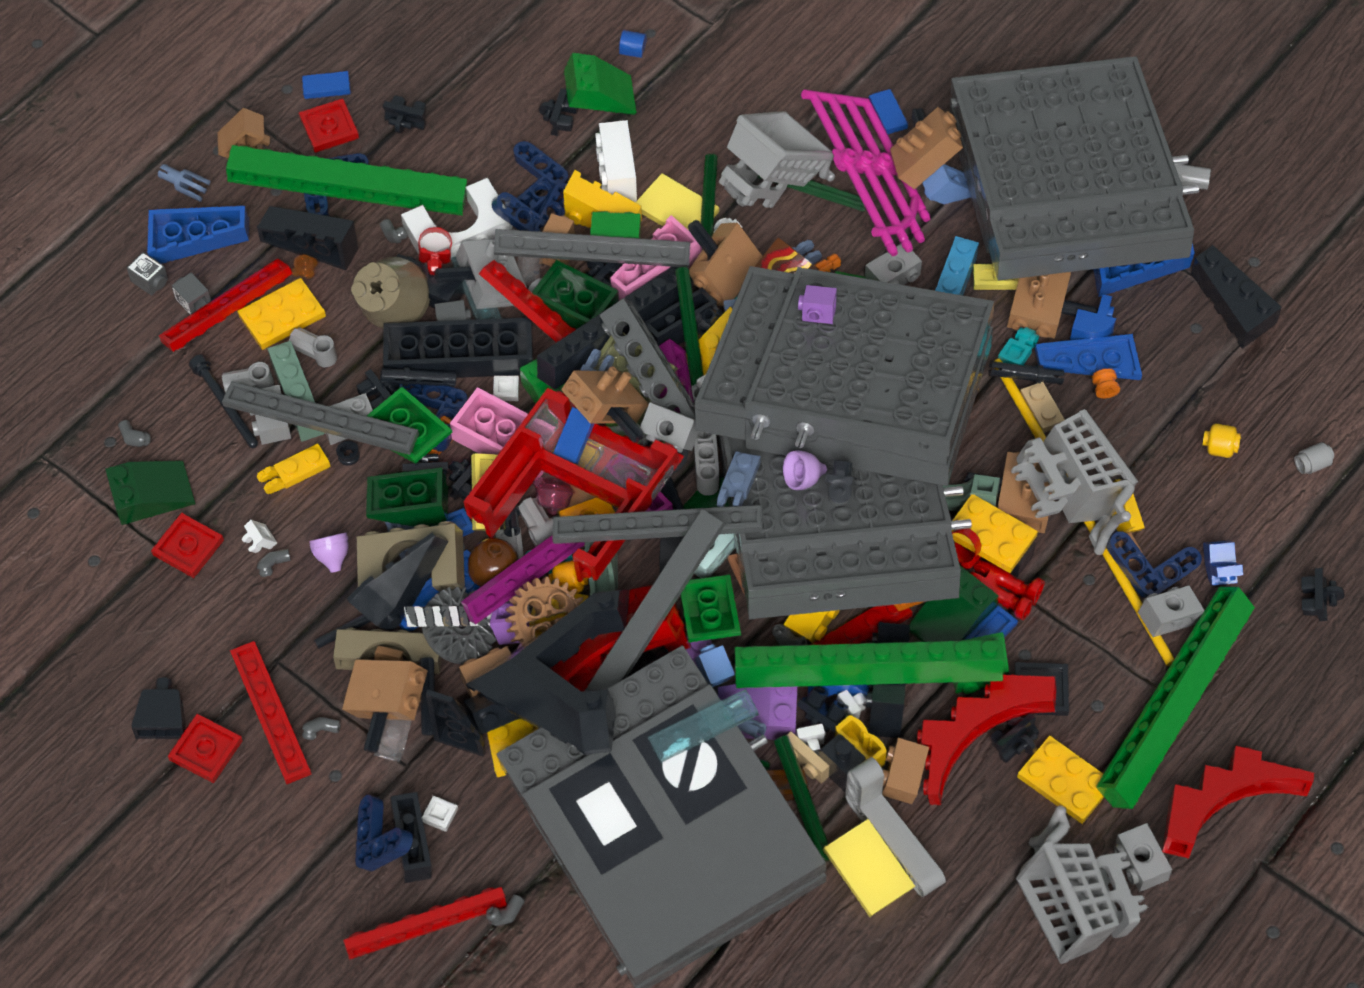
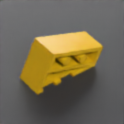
M574 170L563 191L565 216L570 220H574V224L591 228L592 212L602 211L641 214L642 221L641 205L617 192H614L613 195L600 188V183L594 181L592 184L580 177L581 173Z
M840 610L789 615L784 626L799 637H805L812 644L817 640L820 641L825 636L827 626L838 615Z

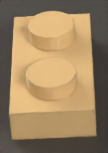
M1044 382L1021 389V395L1044 433L1052 430L1055 425L1065 420Z
M790 732L787 736L790 738L797 760L803 767L806 775L811 779L816 778L820 783H823L829 777V765L793 732Z

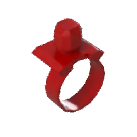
M430 227L424 230L419 237V261L427 263L429 274L435 275V270L441 268L442 264L449 263L451 259L452 239L443 228ZM429 233H440L449 240L450 249L447 248L442 252L428 251L424 247H420V241Z
M969 528L952 530V534H963L974 544L975 553L966 550L954 541L959 565L964 569H970L981 558L979 556L982 547L980 538Z

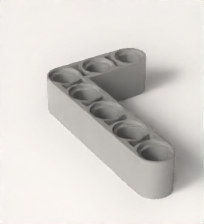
M697 384L692 386L694 405L700 390ZM699 431L693 446L696 486L701 494L713 495L719 490L716 434Z
M870 757L848 771L846 800L862 823L869 819L914 883L915 887L913 889L918 895L924 897L946 882L945 876L882 795L884 773L878 762Z

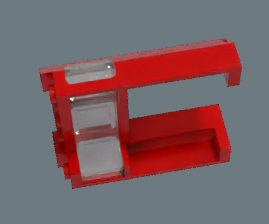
M547 388L463 502L467 516L474 519L477 523L484 524L486 534L493 538L539 473L544 471L617 507L618 510L615 513L646 512L684 456L679 454L678 450L669 443H662L655 439L650 447H643L632 442L628 436L618 435L609 427L600 426L595 423L578 464L553 454L572 407H576L563 392ZM625 540L595 541L588 552L578 548L573 555L577 581L582 582L584 578L593 577V581L598 580Z

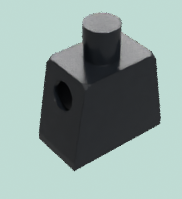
M158 678L155 689H144L141 692L131 726L136 739H180L185 732L183 699L179 690L171 689V679Z
M841 734L834 737L818 754L829 765V778L845 793L848 771L866 760L865 756Z

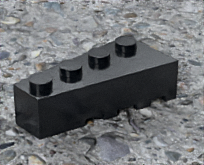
M269 206L257 227L260 242L343 270L348 269L359 249L354 221Z
M1212 245L1195 257L1191 275L1206 297H1210L1214 303V309L1227 322V328L1231 333L1235 334L1238 344L1242 349L1277 324L1282 307L1215 246Z
M879 622L878 633L873 632L872 643L909 642L910 625ZM906 684L868 685V687L873 688L872 692L867 691L866 707L871 708L869 733L878 737L900 738Z

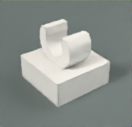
M250 520L244 526L248 533L243 536L242 541L250 543L253 540L252 546L248 549L250 552L257 553L262 547L272 549L277 544L266 524Z
M845 690L837 696V700L849 706L846 718L851 715L859 719L861 711L866 708L864 703H866L867 699L864 695L858 693L852 697L848 690Z
M823 724L796 729V736L817 755L819 754L820 745L824 744L825 731Z

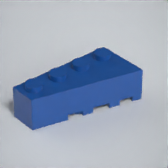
M245 206L149 210L147 253L160 264L249 241V217Z
M1193 243L1191 254L1188 258L1093 269L1098 297L1190 268L1194 257Z

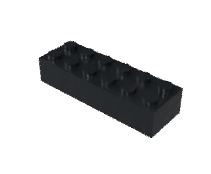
M528 317L384 323V368L403 369V367H409V369L456 371V378L520 375V368L533 361L532 321Z

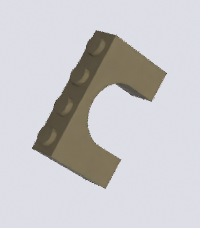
M445 521L440 522L439 526L417 525L414 526V529L410 530L393 528L387 533L371 531L365 533V536H358V587L370 576H373L375 579L387 571L385 566L391 561L394 562L401 552L411 548L433 532L445 537L448 540V544L432 571V586L439 592L451 587V590L459 587L461 590L465 587L463 530L455 523Z

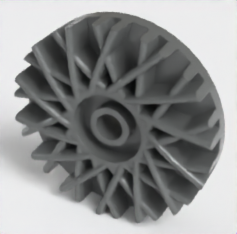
M449 587L437 593L425 606H463L461 601L474 591L467 594L465 593V587L461 590L459 587L453 590ZM484 618L483 621L485 622L482 625L490 623L491 619ZM478 624L479 626L422 627L424 637L433 651L443 659L456 664H464L469 659L483 657L493 647L491 645L496 641L491 626Z

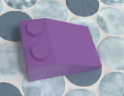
M736 684L718 687V697L721 701L723 699L732 701L739 697L743 702V705L740 707L748 710L749 717L766 725L764 736L767 739L776 740L778 737L788 735L790 732L795 734L797 687L736 688ZM742 731V734L745 738L755 739L751 735Z

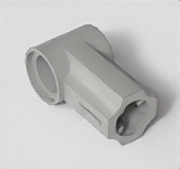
M1185 164L1175 165L1182 186L1198 185L1200 189H1208L1210 168L1188 166Z
M300 327L298 329L295 328L290 334L289 341L292 342L294 350L315 359L319 366L330 367L336 363L337 353L335 345L329 336H317Z
M263 362L253 363L248 369L226 372L222 375L225 393L231 381L260 389L274 386V379L269 366Z
M530 497L524 500L518 506L520 515L528 527V532L534 546L537 547L553 535V519L548 518L537 498Z

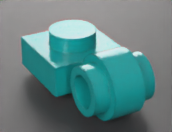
M1020 327L1015 339L1010 338L998 355V359L1002 360L1003 363L1024 365L1032 353V348L1037 344L1039 335L1031 328Z

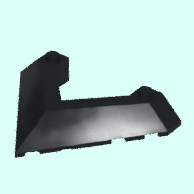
M629 589L592 594L552 627L466 684L467 688L472 691H479L484 694L486 699L500 707H506L509 712L539 729L542 727L549 731L551 736L561 742L572 744L576 747L577 751L584 755L611 752L616 709L609 690L581 692L551 670V668L561 660L565 662L580 650L578 646L588 638L593 640L599 634L624 631L627 622Z

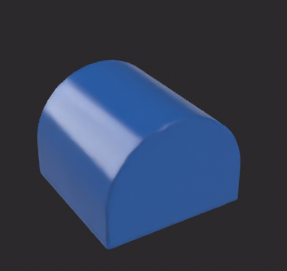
M623 30L619 54L642 58L647 42V34Z

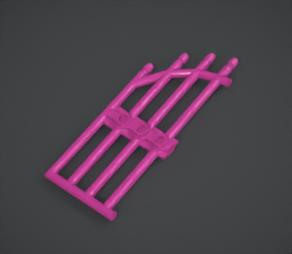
M803 90L801 97L811 101L835 148L832 150L836 167L840 171H847L875 226L871 231L872 236L881 237L888 253L892 257L898 254L896 245L893 244L894 241L890 235L896 234L900 243H902L903 249L907 253L911 252L913 246L905 230L909 227L912 234H914L915 240L918 243H923L925 237L923 232L920 231L921 228L915 218L918 212L924 222L930 221V214L926 210V206L917 189L914 190L902 181L911 198L910 204H907L893 175L898 176L890 151L893 144L869 98ZM822 102H828L852 149L845 148ZM840 104L846 105L869 151H863ZM857 106L864 108L887 153L880 152ZM859 173H865L891 226H885ZM876 175L883 176L904 217L903 220H899Z

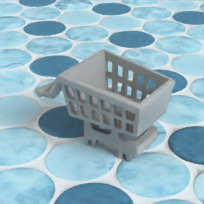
M785 111L740 115L736 120L737 124L727 148L741 160L736 165H726L721 173L722 177L719 183L727 187L733 184L746 195L742 201L745 206H753L758 198L765 199L762 204L763 206L773 208L788 184L804 187L818 172L820 178L827 179L829 182L833 181L835 174L829 168L834 155L828 147ZM758 175L764 179L760 185H753ZM773 182L778 183L776 187H770Z
M1081 410L1079 413L1055 425L1044 442L1040 437L1029 440L1017 456L1018 465L1013 467L1011 472H1019L1020 474L1015 477V480H1027L1038 502L1032 505L1031 510H1040L1036 513L1035 517L1042 518L1060 513L1063 510L1069 523L1099 520L1091 530L1089 538L1094 546L1095 554L1102 555L1110 536L1119 524L1131 519V514L1125 511L1123 506L1132 496L1138 480L1087 410ZM1088 430L1092 436L1084 439L1081 433ZM1074 436L1078 442L1070 444L1069 439ZM1096 441L1100 447L1091 449L1088 444ZM1082 447L1084 452L1076 455L1074 449ZM1104 452L1108 458L1098 460L1095 455ZM1089 458L1091 463L1082 465L1080 460ZM1033 463H1039L1043 472H1038ZM1112 463L1116 468L1105 471L1102 466ZM1095 468L1099 473L1089 476L1086 471ZM1120 474L1124 479L1123 481L1113 483L1110 477ZM1103 479L1105 485L1094 486L1093 481ZM1048 482L1049 486L1045 487L1044 483Z
M1057 806L1048 826L1039 836L1030 838L1029 845L1034 848L1035 854L1021 867L1016 880L1056 957L1061 964H1064L1097 949L1110 934H1112L1113 938L1127 936L1140 922L1139 913L1144 912L1148 906L1138 904L1144 900L1143 896L1131 895L1122 872L1123 869L1131 864L1129 861H1121V859L1127 856L1126 852L1101 855L1095 859L1090 844H1057L1070 828L1066 816V808L1064 806ZM1050 878H1056L1059 884L1053 885ZM1043 879L1045 886L1032 887L1030 881ZM1111 883L1113 886V891H1110L1108 885ZM1062 890L1064 897H1058L1056 891ZM1049 892L1050 900L1040 901L1036 895ZM1114 902L1121 906L1122 911L1117 910ZM1062 903H1068L1070 909L1064 910ZM1055 905L1057 912L1047 915L1043 907ZM1073 915L1076 921L1070 923L1068 916ZM1061 918L1064 925L1054 928L1051 920ZM1079 927L1082 934L1076 935L1074 928ZM1067 931L1070 938L1061 941L1057 934ZM1073 944L1067 951L1065 950V946Z

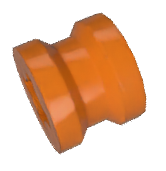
M1102 369L1092 375V382L1096 385L1095 393L1098 398H1111L1120 392V386L1115 381L1117 379L1115 370Z

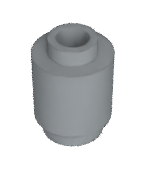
M1320 442L1300 451L1294 457V462L1301 474H1312L1332 465L1334 452L1329 445Z

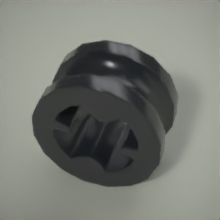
M344 441L337 446L336 453L341 464L350 466L359 461L360 452L355 442ZM346 450H352L349 456L344 455V453H347Z

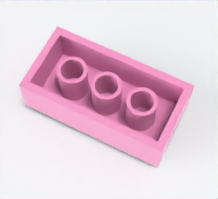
M477 387L450 423L452 440L479 454L498 455L528 413ZM532 417L525 427L542 436L543 446L556 430V428L535 417ZM544 471L539 473L533 483H537Z

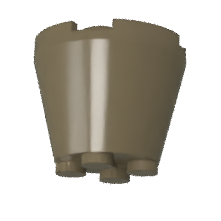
M388 257L369 263L357 273L351 287L352 294L364 316L372 324L383 329L384 323L418 322L425 314L430 298H428V279L425 273L415 263L399 257Z

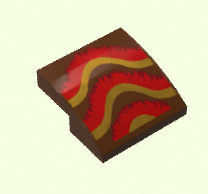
M779 237L755 266L796 274L798 267L819 270Z

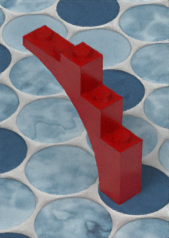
M674 605L644 652L678 641L684 624ZM635 613L627 615L626 626ZM623 631L598 635L593 640L588 638L581 644L580 650L576 655H573L565 662L561 660L551 670L583 692Z
M1003 675V681H991L990 684H986L985 698L957 697V707H952L951 721L923 720V730H918L917 744L929 747L926 758V770H929V779H924L923 792L924 795H928L930 805H941L944 786L952 767L963 751L979 736L994 726L1015 717L1028 715L1029 713L1055 712L1057 691L1055 677Z
M1235 746L1230 759L1229 770L1205 765L1200 779L1199 790L1175 784L1169 801L1162 852L1189 858L1197 834L1210 817L1228 804L1245 797L1273 793H1287L1307 797L1314 781V773L1300 768L1279 765L1275 762L1262 761L1261 751Z

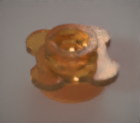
M308 255L296 257L294 259V268L291 269L292 275L294 277H306L307 279L314 277V268L318 265L317 260Z

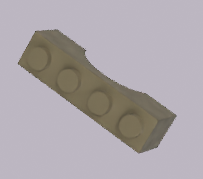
M355 628L337 629L333 656L336 669L353 670L355 660H371L375 657L377 647L382 646L403 651V657L419 665L420 658L431 657L434 659L435 674H440L442 657L436 654L429 646L423 633H410L405 630L385 632L380 629H373L371 631H359Z

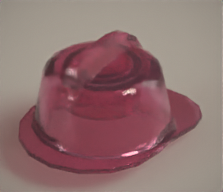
M536 478L532 483L536 488L537 504L547 508L548 512L552 515H555L558 510L568 508L573 494L576 493L569 484L556 479Z

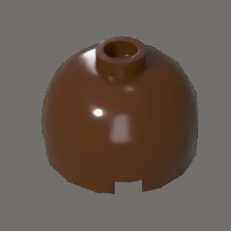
M487 538L477 543L471 550L468 560L469 577L475 584L482 587L519 560L517 551L510 543L499 538Z

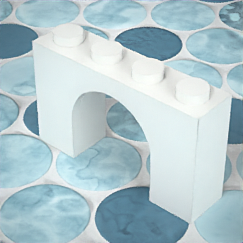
M488 178L466 187L467 201L478 218L473 226L465 231L457 233L448 232L452 239L450 260L456 258L462 241L495 238V229L513 230V226L499 217L492 209L491 203L494 197L497 196V193ZM423 205L401 214L403 228L418 254V241L421 233L430 227H436ZM434 232L425 235L421 239L420 247H424L432 252H442L447 248L450 249V242L443 234Z

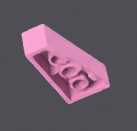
M672 215L666 220V224L661 229L658 228L653 233V240L690 242L688 269H690L702 251L701 246L689 230ZM623 264L611 276V287L618 290L620 301L670 267Z

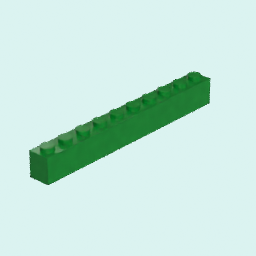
M232 145L226 166L227 181L231 183L412 209L423 205L426 211L463 216L467 196V179L458 176L449 177L435 173L415 172L410 169L401 170L388 166L380 167L365 163L345 162L340 159L331 160L318 156L297 155L292 152L283 153L270 149H255L248 146Z
M1239 587L1218 588L1098 782L1096 788L1113 808L1133 809L1147 784L1151 781L1156 769L1163 761L1170 746L1176 740L1184 723L1188 720L1195 705L1200 700L1206 687L1213 679L1220 664L1224 661L1226 654L1236 641L1240 631L1249 620L1255 607Z
M1002 640L735 647L736 688L1003 681Z

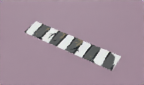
M463 606L404 607L408 627L479 626L478 624L482 625L485 622L482 620L476 625L470 622ZM492 613L488 615L485 619H491ZM486 623L482 626H490V623Z

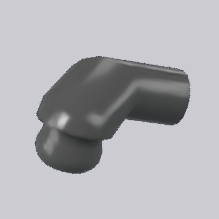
M386 219L380 223V227L389 242L401 243V240L407 238L408 235L405 229L399 227L395 230L391 220Z
M124 420L118 424L121 435L127 445L142 447L150 444L151 436L149 433L133 430L130 421Z
M283 549L267 553L257 563L259 575L261 577L270 576L273 573L271 566L291 561L289 550Z
M776 624L772 629V634L780 646L808 645L805 637H795L791 630L783 624Z
M325 717L315 718L304 723L302 737L307 740H314L317 736L316 732L321 730L339 733L341 721Z
M513 895L506 908H489L486 912V918L494 926L512 923L525 901L521 897Z

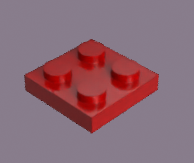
M343 99L299 112L300 120L315 153L359 139L358 131Z
M181 513L151 552L156 558L195 578L222 544L224 538L223 535Z
M196 714L169 753L168 758L169 761L215 783L243 740L240 735Z

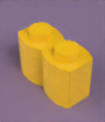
M849 715L836 726L835 737L841 734L865 756L866 760L872 757L881 768L885 765L887 751L884 744L879 738L868 733L865 725L859 719Z

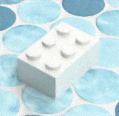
M628 121L599 123L600 133H595L597 161L600 166L599 175L600 181H602L601 187L612 195L614 192H617L636 202V174Z

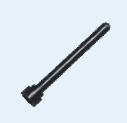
M204 354L193 357L189 362L192 372L204 379L248 446L256 448L258 441L237 410L223 406L222 400L225 392L210 372L211 363Z

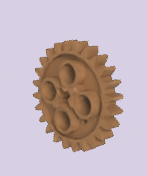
M549 577L543 578L541 582L538 578L532 580V584L526 582L523 584V589H517L515 593L518 597L513 596L509 599L514 606L506 608V611L511 613L512 616L505 619V622L512 623V627L506 631L515 633L511 642L518 640L520 642L517 649L536 637V629L543 633L563 617L531 627L526 625L527 622L538 621L543 617L549 618L564 612L570 613L583 600L582 597L575 599L574 595L577 590L567 591V582L559 586L558 578L554 579L550 584ZM552 598L558 601L559 610L552 606ZM528 604L535 608V616L529 614L527 610Z

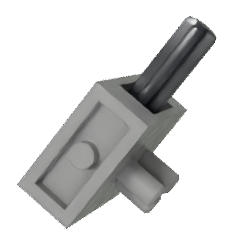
M495 238L462 241L456 254L459 267L435 270V280L437 282L465 280L477 309L514 306L479 275L482 268L491 261L495 260L504 265L512 276L522 281L525 285L514 256L494 255Z

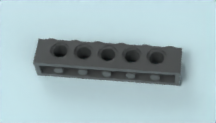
M623 298L600 314L603 320L601 325L604 331L609 336L612 335L616 342L614 344L616 351L619 355L626 358L628 362L626 367L631 375L637 377L641 383L639 389L646 398L649 397L652 403L670 410L679 407L680 414L696 420L693 401L632 301ZM629 324L630 331L626 336H623V328ZM641 345L642 353L636 357L635 349ZM654 366V375L649 378L647 371L649 367ZM666 386L667 395L661 398L660 390ZM672 423L668 424L666 428L667 435L673 432L674 427Z

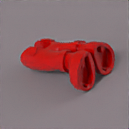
M978 560L974 565L977 573L969 572L998 594V603L1007 609L1011 608L1014 611L1015 617L1022 621L1030 614L1032 605H1036L1045 585V581L1041 578H1035L1029 585L1024 584V581L1015 578L1009 572L995 564ZM999 586H1001V587L1007 589V590L1010 591V592L1005 591L1004 589L1000 588Z

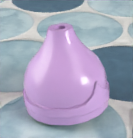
M802 450L792 451L787 454L783 464L785 482L793 490H804L812 487L827 471L826 465L821 463L816 456Z
M347 532L309 541L311 551L318 561L323 563L331 573L341 571L342 562L349 548Z

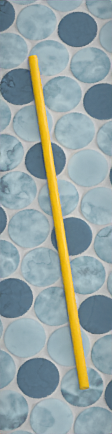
M1000 359L994 360L995 362H1002ZM1000 377L1035 439L1040 437L1044 442L1046 436L1013 379ZM1095 521L1084 522L1089 532L1096 525ZM1106 546L1102 554L1166 666H1171L1174 661L1172 653L1161 635L1152 637L1138 613L1143 603L1126 575L1108 552Z

